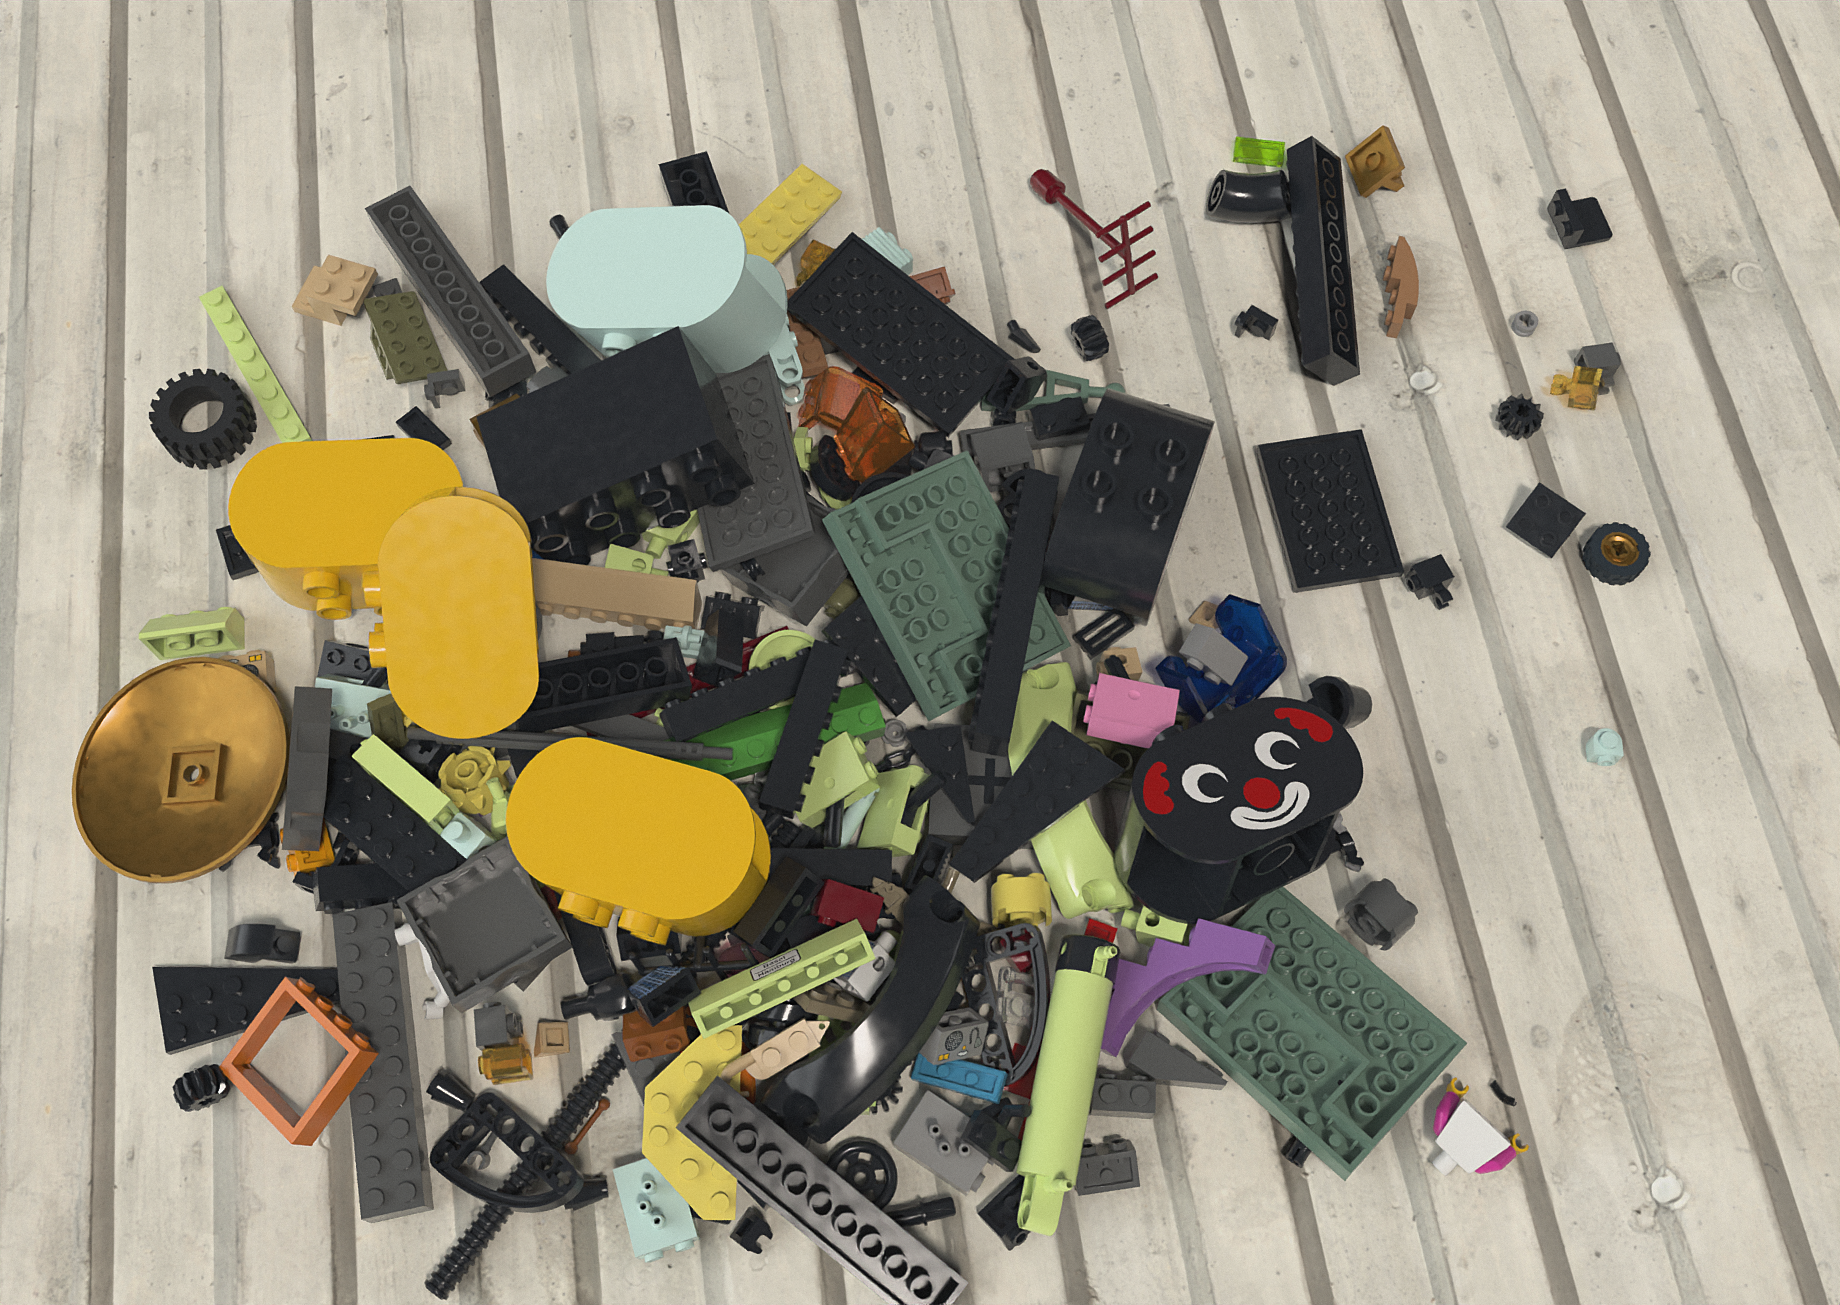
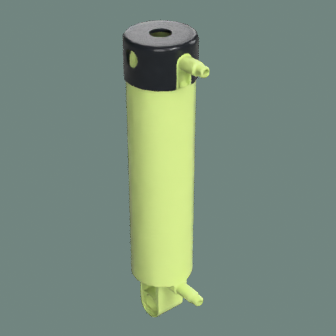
M1071 934L1061 938L1054 971L1056 974L1029 1104L1031 1114L1026 1120L1016 1170L1017 1174L1025 1177L1017 1217L1018 1226L1021 1229L1046 1236H1052L1056 1231L1064 1192L1071 1190L1076 1185L1113 985H1115L1121 954L1117 945L1097 937Z

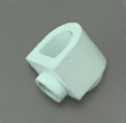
M1609 728L1598 730L1586 744L1587 762H1595L1599 766L1615 765L1624 756L1620 735Z

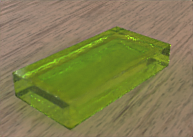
M1236 137L1233 162L1282 168L1285 142Z

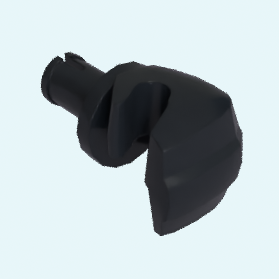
M618 973L604 978L597 984L588 986L586 996L561 1001L564 1019L568 1020L572 1017L591 1013L596 1021H612L619 1019L623 1014L637 1011L626 991L628 987L635 983L633 977L628 973Z

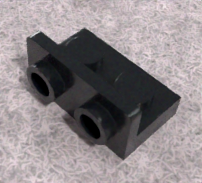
M715 591V596H706L701 629L705 630L707 619L718 609H726L734 612L735 616L744 619L745 638H757L761 612L764 611L765 607L758 604V599L742 596L741 601L731 599L732 594Z
M1018 1175L977 1213L1009 1251L1015 1246L1021 1245L1031 1232L1019 1228L1017 1223L1025 1177L1022 1175Z

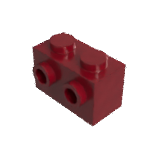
M821 879L825 883L817 893L811 910V915L819 917L818 923L835 927L836 923L844 925L857 919L864 932L874 933L885 897L830 879Z

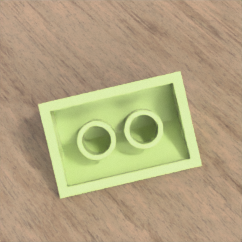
M220 607L215 611L207 612L191 611L189 614L177 616L166 614L161 616V618L150 619L139 632V640L159 660L245 649L244 618L235 608Z

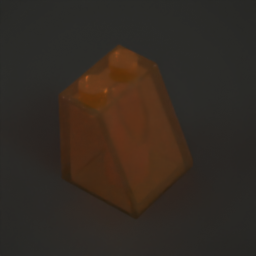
M867 386L862 389L834 436L838 446L837 453L846 464L845 472L852 480L855 481L857 479L861 483L874 475L882 474L915 447L898 409Z

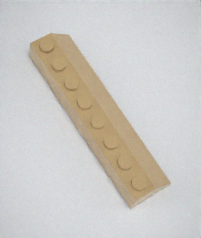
M532 558L535 604L540 608L541 615L559 614L574 620L579 619V617L589 618L597 623L611 621L625 627L640 625L657 631L661 628L665 629L666 625L681 628L689 625L692 629L697 630L702 600L696 580Z

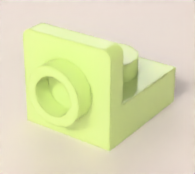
M797 427L794 435V444L799 465L803 470L811 471L810 454L813 449V438L808 437V427Z

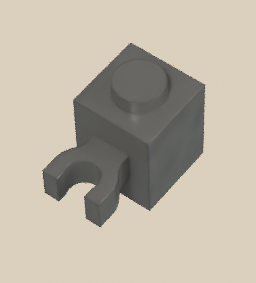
M1613 342L1582 347L1574 359V363L1581 383L1595 381L1597 394L1604 395L1610 392L1608 387L1615 384L1613 375L1621 365V358L1619 353L1616 352Z

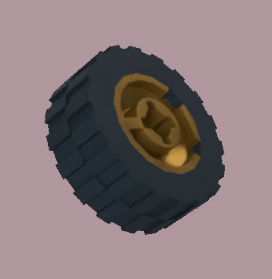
M1613 522L1612 524H1604L1601 528L1599 527L1595 530L1583 548L1584 555L1582 557L1583 561H1585L1586 569L1591 572L1594 578L1596 577L1602 583H1609V585L1613 586L1619 584L1621 586L1627 582L1634 581L1649 563L1648 559L1651 556V552L1649 551V543L1646 542L1645 536L1638 532V529L1632 528L1625 523Z

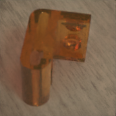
M836 366L826 368L813 380L810 379L804 388V394H806L805 401L798 412L800 417L798 427H808V430H810L820 422L844 434L848 432L850 427L856 430L855 439L867 441L872 439L883 394L881 387Z

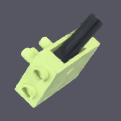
M847 731L824 744L820 757L814 756L811 767L816 768L811 784L805 783L802 794L806 795L803 809L801 812L796 811L799 821L811 828L825 821L823 844L828 848H837L841 845L844 809L880 788L876 779L879 773L875 765L868 761L865 756L867 748L860 737H854Z

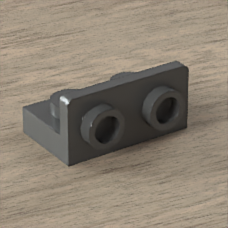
M1114 1138L1109 1140L1107 1144L1100 1145L1083 1143L1076 1180L1078 1196L1140 1187L1136 1150L1130 1140Z

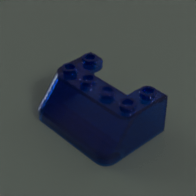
M1229 594L1216 609L1215 620L1221 631L1220 634L1248 656L1232 686L1221 682L1219 685L1209 682L1204 678L1205 673L1202 670H1195L1189 665L1186 667L1183 660L1174 655L1167 656L1155 667L1165 687L1180 690L1178 705L1198 723H1201L1205 715L1218 705L1229 703L1234 709L1258 699L1284 672L1287 665L1286 654L1261 604Z

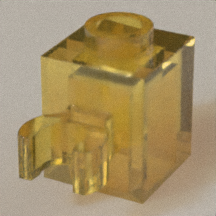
M813 239L801 257L802 272L797 276V286H801L835 249Z
M1575 366L1572 379L1556 374L1553 377L1550 394H1569L1568 407L1595 410L1603 369Z

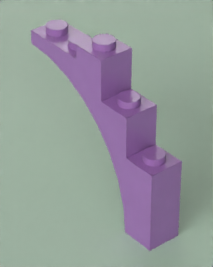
M1198 918L1196 927L1192 928L1189 935V947L1156 938L1154 945L1150 947L1147 953L1146 966L1119 959L1101 1051L1107 1055L1117 1057L1126 1035L1139 1016L1156 999L1181 983L1197 976L1219 971H1248L1266 974L1275 945L1266 936Z

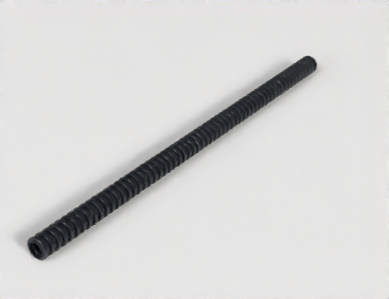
M784 821L782 823L783 828H778V834L771 837L770 848H789L802 830L794 823ZM728 929L708 935L707 946L710 947L713 954H715L714 949L721 946L719 942L726 940V933L730 934ZM695 937L692 938V945L688 944L686 946L687 951L680 954L681 959L679 961L681 964H693ZM691 973L693 978L698 976L697 973ZM610 1043V1050L603 1052V1059H598L596 1068L592 1067L590 1069L592 1073L590 1075L586 1074L584 1077L586 1079L585 1082L578 1084L580 1088L578 1091L574 1090L572 1092L574 1096L566 1100L568 1104L565 1107L561 1106V1113L554 1115V1122L547 1124L549 1127L547 1131L543 1130L541 1132L542 1137L557 1151L565 1148L563 1144L565 1141L569 1142L571 1140L569 1136L572 1133L576 1134L577 1130L575 1128L578 1125L582 1126L584 1123L582 1119L589 1117V1110L596 1108L594 1105L596 1101L600 1102L602 1100L600 1096L608 1092L606 1088L609 1085L613 1086V1079L620 1077L619 1072L621 1069H626L615 1043ZM547 1155L541 1161L542 1170H545L547 1165H552L551 1159L554 1157L553 1155ZM522 1161L521 1164L518 1162L515 1165L517 1167L515 1172L511 1171L509 1173L511 1177L508 1180L504 1179V1186L502 1188L498 1187L496 1191L510 1195L527 1196L525 1194L527 1190L531 1191L534 1181L538 1183L540 1179L538 1178L539 1175ZM485 1204L483 1206L485 1209L483 1213L479 1212L477 1214L479 1218L476 1221L472 1220L470 1223L472 1227L465 1229V1236L457 1239L458 1245L451 1247V1254L444 1256L446 1259L444 1263L440 1262L437 1265L439 1268L437 1272L432 1271V1278L425 1280V1287L439 1299L447 1300L449 1298V1291L453 1292L456 1289L455 1283L462 1281V1274L469 1272L467 1269L469 1265L473 1266L475 1264L474 1259L476 1256L480 1258L482 1255L480 1251L483 1248L487 1249V1242L494 1240L493 1234L496 1231H501L500 1225L502 1223L506 1224L508 1221L506 1219L507 1216H512L514 1211Z

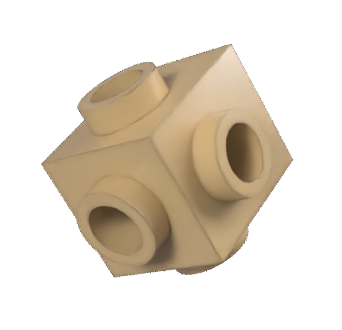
M1112 647L1103 651L1100 661L1096 664L1098 677L1099 673L1109 675L1104 666V660L1109 658L1110 655H1116V657L1121 659L1130 679L1139 681L1142 675V668L1136 647L1125 649Z

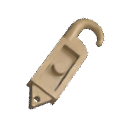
M804 1017L728 1064L723 1069L720 1077L729 1085L731 1078L744 1069L759 1080L771 1077L820 1047L821 1044L819 1042L830 1021L806 1020ZM821 1023L825 1025L823 1029L819 1027ZM748 1091L740 1093L745 1098L749 1096Z

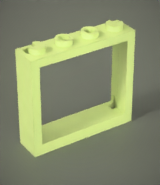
M374 734L369 739L360 743L362 746L352 755L355 761L366 773L440 835L454 816L460 812L451 799Z

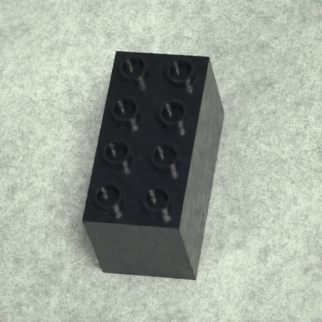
M679 326L477 416L498 494L514 506L524 518L530 532L531 548L544 560L588 565L591 561V555L609 548L610 544L624 548L632 547L639 542L640 534L646 532V530L657 526L663 528L680 526L689 520L691 511L707 504L713 506L730 504L740 497L741 489L755 484L718 377Z

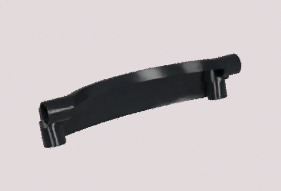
M924 875L903 903L904 925L900 950L893 970L875 1002L848 1032L828 1048L807 1060L781 1071L760 1100V1103L782 1119L783 1117L818 1144L827 1143L833 1136L855 1120L907 1068L935 1030L964 974L977 932L980 929V922L961 901H958L947 889L929 876Z

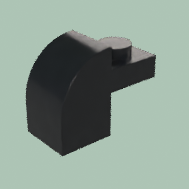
M269 924L237 925L229 929L224 959L256 963L264 959L293 964L297 961L300 932L276 929V925Z

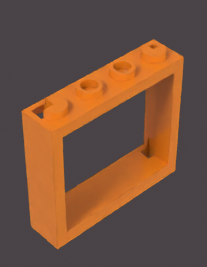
M285 977L219 1067L229 1080L291 1144L312 1146L379 1053L369 1044V1038L366 1035L356 1032L351 1027L353 1022L349 1018L337 1013L333 1009L334 1004L326 997L318 995L314 991L315 985L307 983L302 977L299 980ZM296 1001L349 1052L302 1117L250 1065Z

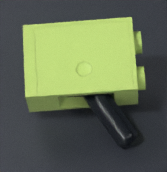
M908 765L907 768H893L890 771L879 773V776H877L880 790L878 793L875 792L874 795L876 797L867 811L857 849L892 850V857L914 855L917 843L922 840L920 830L924 815L930 810L928 800L947 784V778L941 771L928 775L924 773L923 768Z

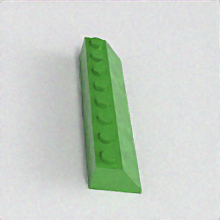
M867 683L842 689L838 704L832 702L829 711L834 714L829 730L823 729L820 739L824 740V744L845 731L854 737H860L863 742L884 736L886 725L878 701ZM792 704L747 716L686 741L687 743H704L706 747L733 748V760L704 758L703 761L668 760L720 774L730 781L770 769Z

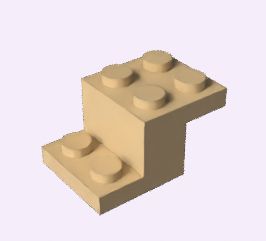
M328 254L321 267L314 265L292 304V308L296 313L342 326L347 314L357 315L378 273L373 267Z

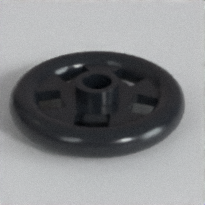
M855 1140L845 1143L832 1153L826 1163L827 1166L861 1194H867L872 1190L876 1199L871 1202L881 1210L890 1203L896 1192L898 1173L895 1162L883 1147L874 1142ZM867 1153L872 1155L871 1165L858 1162L859 1154ZM843 1160L851 1164L845 1176L837 1172ZM876 1170L885 1171V1184H875ZM859 1173H863L867 1177L866 1182L862 1185L855 1182V1176Z

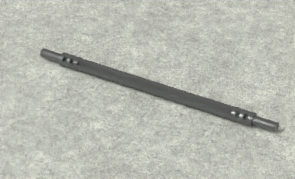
M409 727L407 731L408 739L436 741L437 744L542 751L561 740L587 737L664 759L703 761L704 758L733 760L734 753L733 748L706 747L704 743L503 730L477 738L457 739L440 736L424 728Z

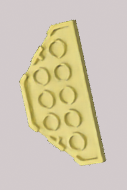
M733 1025L705 1039L700 1035L645 1087L642 1154L703 1220H735L737 1178L677 1130L676 1126L717 1075L720 1077L723 1069L728 1064L741 1057L742 1025ZM741 1072L734 1075L730 1080V1086L740 1092Z

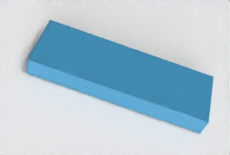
M918 1053L911 1079L923 1084L999 1104L1008 1074L1005 1071L960 1059L945 1062L941 1065H933L922 1054Z

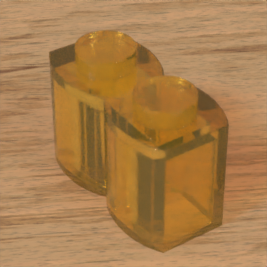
M523 1043L484 1048L482 1055L478 1056L479 1073L481 1075L484 1074L485 1078L491 1080L493 1085L533 1080L532 1055L529 1049H525Z

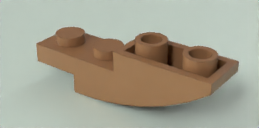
M1403 236L1398 237L1396 245L1390 246L1387 260L1391 261V264L1386 266L1383 275V281L1387 282L1385 292L1391 293L1388 304L1392 305V310L1387 311L1384 325L1388 326L1386 336L1391 338H1397L1404 318L1411 320L1417 307L1419 295L1417 266L1411 248Z
M800 287L786 290L787 301ZM787 311L790 324L788 325L789 331H794L798 343L795 349L802 366L803 378L829 372L818 334Z

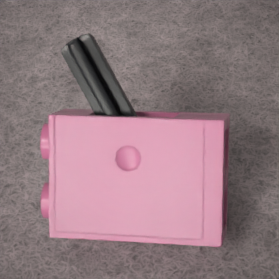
M1110 655L1109 658L1104 660V666L1109 675L1099 673L1097 684L1091 683L1088 701H1093V705L1086 706L1083 720L1084 723H1089L1087 735L1149 749L1152 746L1153 740L1160 732L1174 725L1180 690L1131 680L1121 659L1116 657V655Z

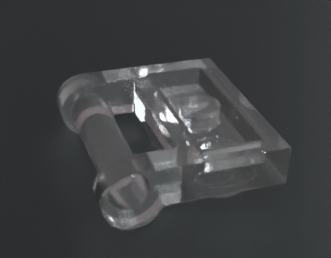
M1002 966L998 973L995 1021L1032 1029L1035 996L1012 991V984L1035 988L1034 975L1017 972L1013 967ZM1050 976V994H1052L1055 979L1053 976Z

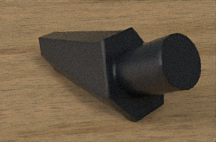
M1011 320L1007 323L1011 332L1008 337L1031 353L1040 352L1041 348L1026 329L1019 327L1016 320Z

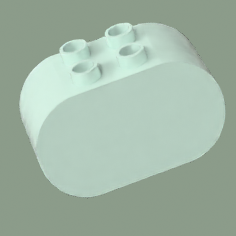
M710 205L611 208L593 211L577 220L563 234L552 253L547 270V293L555 312L606 358L679 326L715 373L735 372L756 362L771 348L783 328L787 314V291L779 271L765 258L747 254L745 237L739 224L728 212Z

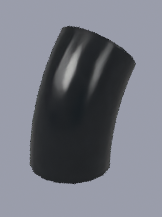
M1223 169L1217 174L1211 185L1206 201V215L1211 218L1238 223H1265L1292 218L1289 207L1291 201L1287 176L1283 170L1248 174Z

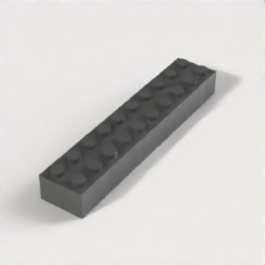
M410 185L365 208L373 228L489 397L536 373L528 350Z
M393 902L332 914L341 1013L353 1022L351 1027L356 1032H360L369 1038V1044L379 1053L349 1094L361 1220L376 1223L434 1210L405 945L399 946L394 931L403 926L402 911Z

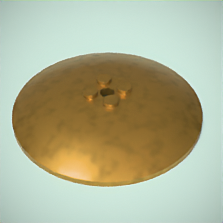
M190 657L164 663L139 675L118 691L102 708L87 731L80 746L73 772L72 806L78 830L91 852L113 871L128 878L148 883H176L194 879L212 872L237 856L253 841L270 819L281 797L288 775L289 729L282 707L274 693L260 678L245 668L230 661L210 657ZM198 768V777L190 782V774Z

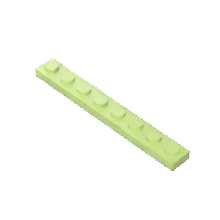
M223 286L199 296L200 301L281 442L312 441Z

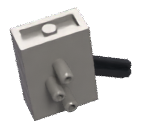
M927 1090L893 1143L895 1149L965 1196L968 1195L970 1190L975 1193L977 1192L986 1177L981 1172L987 1163L992 1166L994 1164L961 1139L972 1115L966 1116L929 1090ZM1008 1097L1000 1100L999 1104L993 1103L983 1108L982 1111L997 1121L1002 1108L1007 1104H1012Z

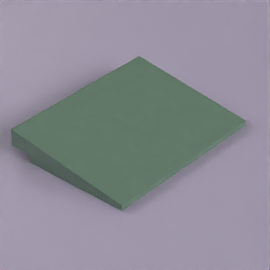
M964 451L858 498L855 502L829 513L822 519L928 722L976 697L1009 531L969 452ZM1039 588L1023 671L1071 646L1044 593L1039 592Z
M1281 887L1261 897L1232 926L1233 928L1266 936L1275 945L1266 974L1248 971H1219L1197 976L1172 988L1160 999L1156 1010L1340 1178L1346 1181L1467 1045V1042L1286 888ZM1339 1080L1343 1081L1340 1086L1337 1084Z

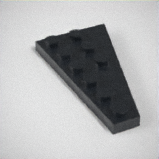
M1052 720L949 865L972 882H977L1015 851L1026 846L1034 837L1045 832L1079 807V804L1094 793H1098L1113 779L1125 773V769Z
M152 967L165 1051L169 1055L244 1033L285 977L298 980L302 977L307 983L315 985L314 991L318 995L326 997L334 1005L341 1003L337 969ZM296 1001L282 1021L308 1012Z

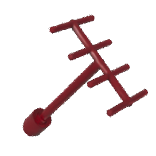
M1039 169L1033 173L1030 184L1034 192L1049 204L1059 202L1093 232L1098 239H1101L1111 248V250L1098 258L1101 263L1116 254L1124 260L1125 267L1102 280L1103 286H1107L1126 274L1128 290L1105 303L1107 309L1130 295H1134L1135 292L1158 279V274L1154 273L1135 285L1133 269L1155 256L1156 252L1151 250L1132 262L1130 245L1150 234L1154 229L1152 226H1149L1129 238L1127 223L1128 220L1150 208L1151 203L1149 201L1120 216L1119 219L1103 228L1064 194L1066 190L1065 184L1052 172ZM1119 226L1122 243L1109 233Z

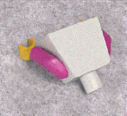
M1453 1078L1447 1085V1092L1436 1108L1433 1130L1437 1135L1435 1142L1443 1151L1434 1159L1433 1165L1445 1176L1458 1164L1469 1174L1473 1171L1484 1174L1502 1170L1517 1154L1527 1151L1529 1148L1528 1144L1518 1148L1515 1140L1520 1134L1517 1133L1507 1138L1463 1097L1468 1092L1469 1086L1466 1085L1462 1091H1459L1454 1086L1457 1078Z

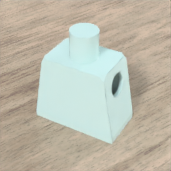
M458 812L440 834L466 859L479 853L483 846H491L500 841L476 819L462 812Z

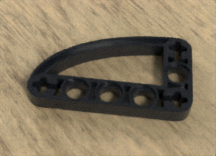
M1022 923L977 936L973 949H977L978 954L974 955L975 965L982 964L983 969L969 971L968 967H974L973 960L969 958L962 976L969 1007L979 1015L982 1005L990 1004L993 1007L994 1016L988 1021L981 1054L984 1066L1000 1070L998 1060L992 1061L991 1057L1005 1054L1006 1059H1000L1001 1067L1007 1068L1009 1071L1004 1087L1020 1081L1035 1065L1040 1054L1051 998L1049 966L1043 935L1036 925L1030 923ZM1025 929L1034 934V938L1030 939V945L1023 941L1014 943L1012 937L1024 936ZM999 936L1003 937L1007 943L1006 950L1001 954L995 953L992 948L993 940ZM1030 952L1035 983L1034 1020L1028 1045L1021 1059L1016 1064L990 963ZM977 974L983 975L986 979V987L980 992L976 991L972 986V980ZM993 1033L997 1034L1002 1040L1001 1048L996 1052L991 1051L987 1045L988 1037Z
M484 1093L479 1096L436 1144L429 1157L432 1167L451 1183L487 1204L509 1211L536 1213L553 1210L572 1200L581 1191L584 1184L582 1173L502 1099L493 1093ZM489 1104L499 1113L496 1117L492 1116L485 1109ZM509 1119H514V1128L509 1133L503 1134V1124ZM468 1126H474L472 1137L463 1141L461 1137L463 1130ZM492 1131L553 1190L532 1196L505 1194L471 1180L457 1169L488 1133ZM527 1137H534L533 1147L529 1151L522 1152V1142ZM454 1142L461 1146L459 1150L453 1145ZM447 1153L449 1160L445 1163L442 1157ZM547 1155H553V1165L547 1170H542L541 1161ZM561 1171L572 1181L569 1186L565 1185V1182L557 1176Z

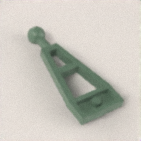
M1046 370V396L1034 397L1032 401L1015 411L1030 410L1039 404H1051L1067 397L1075 398L1081 396L1083 404L1088 403V397L1102 398L1107 388L1125 393V389L1120 383L1116 382L1110 383L1107 387L1089 386V379ZM1055 384L1080 389L1081 392L1054 395ZM990 391L982 399V411H994L996 409L987 400Z

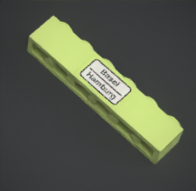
M855 919L701 990L700 995L688 1002L700 1033L703 1039L876 958L865 932L858 920Z

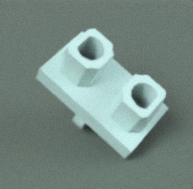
M666 625L664 639L677 637L682 656L697 659L704 631L692 629L689 625H685L683 628Z

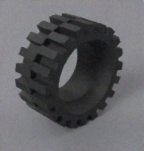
M193 369V375L188 376L186 372L178 374L180 380L174 382L172 378L166 382L169 387L166 390L159 388L156 392L160 399H152L150 406L155 412H149V419L152 422L150 426L155 436L177 462H183L189 468H193L194 464H196L200 470H207V464H211L215 469L222 467L220 461L225 459L229 464L235 460L232 456L234 453L237 452L242 455L246 451L243 444L251 445L254 438L249 432H256L257 425L254 420H257L250 402L233 379L230 380L228 375L220 372L218 375L214 369H207L206 374H203L201 369ZM212 400H218L223 403V411L220 418L208 429L200 432H185L179 429L182 417L194 406Z

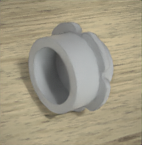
M896 719L885 724L884 736H882L883 741L886 744L890 743L893 747L902 746L904 741H906L905 732H909L906 724ZM893 732H898V735L894 736Z

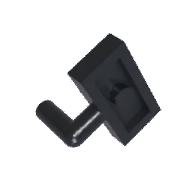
M1007 1104L1002 1108L997 1121L982 1110H974L961 1139L1005 1172H1013L1019 1160L1022 1141L1009 1132L1007 1127L1012 1117L1030 1116L1031 1107L1028 1104Z

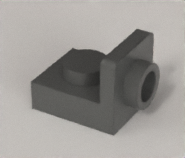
M459 369L427 374L428 384L424 385L425 397L427 400H431L435 409L441 408L439 395H454L457 392L465 391V382Z

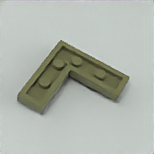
M391 693L367 703L371 734H374L396 754H399L409 741L407 738L408 728L404 729L401 709ZM416 724V725H412V726H410V727L418 728L419 725Z

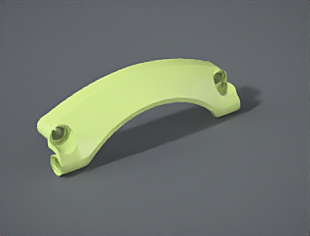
M1067 662L1047 664L1036 670L1028 669L1022 673L1008 747L1012 776L1052 720L1071 732L1077 689L1070 664ZM1086 800L1045 832L1040 833L1031 840L1045 877L1065 918L1072 919L1090 911L1099 912L1106 908L1109 913H1118L1134 907L1131 893L1118 873L1114 853L1098 829Z

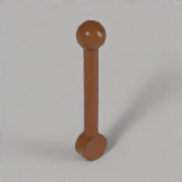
M603 1098L598 1103L597 1110L574 1141L566 1144L565 1152L567 1154L574 1155L577 1153L580 1141L600 1114L610 1107L608 1099Z

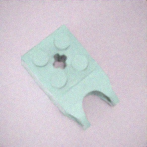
M786 314L785 322L778 338L763 356L770 354L780 382L784 402L791 406L803 402L805 387L802 381V366L795 349L798 346L794 331H789L788 325L790 324ZM797 386L800 394L795 398L786 396L785 389L787 387Z

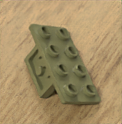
M414 291L364 299V306L371 321L370 340L386 380L394 378L396 384L425 380L429 373L448 371Z

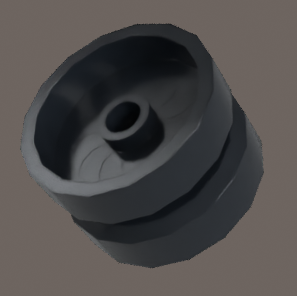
M791 998L754 1015L758 1019L768 1020L769 1022H755L750 1025L748 1042L760 1045L804 1017L806 1020H818V1014L806 1012Z

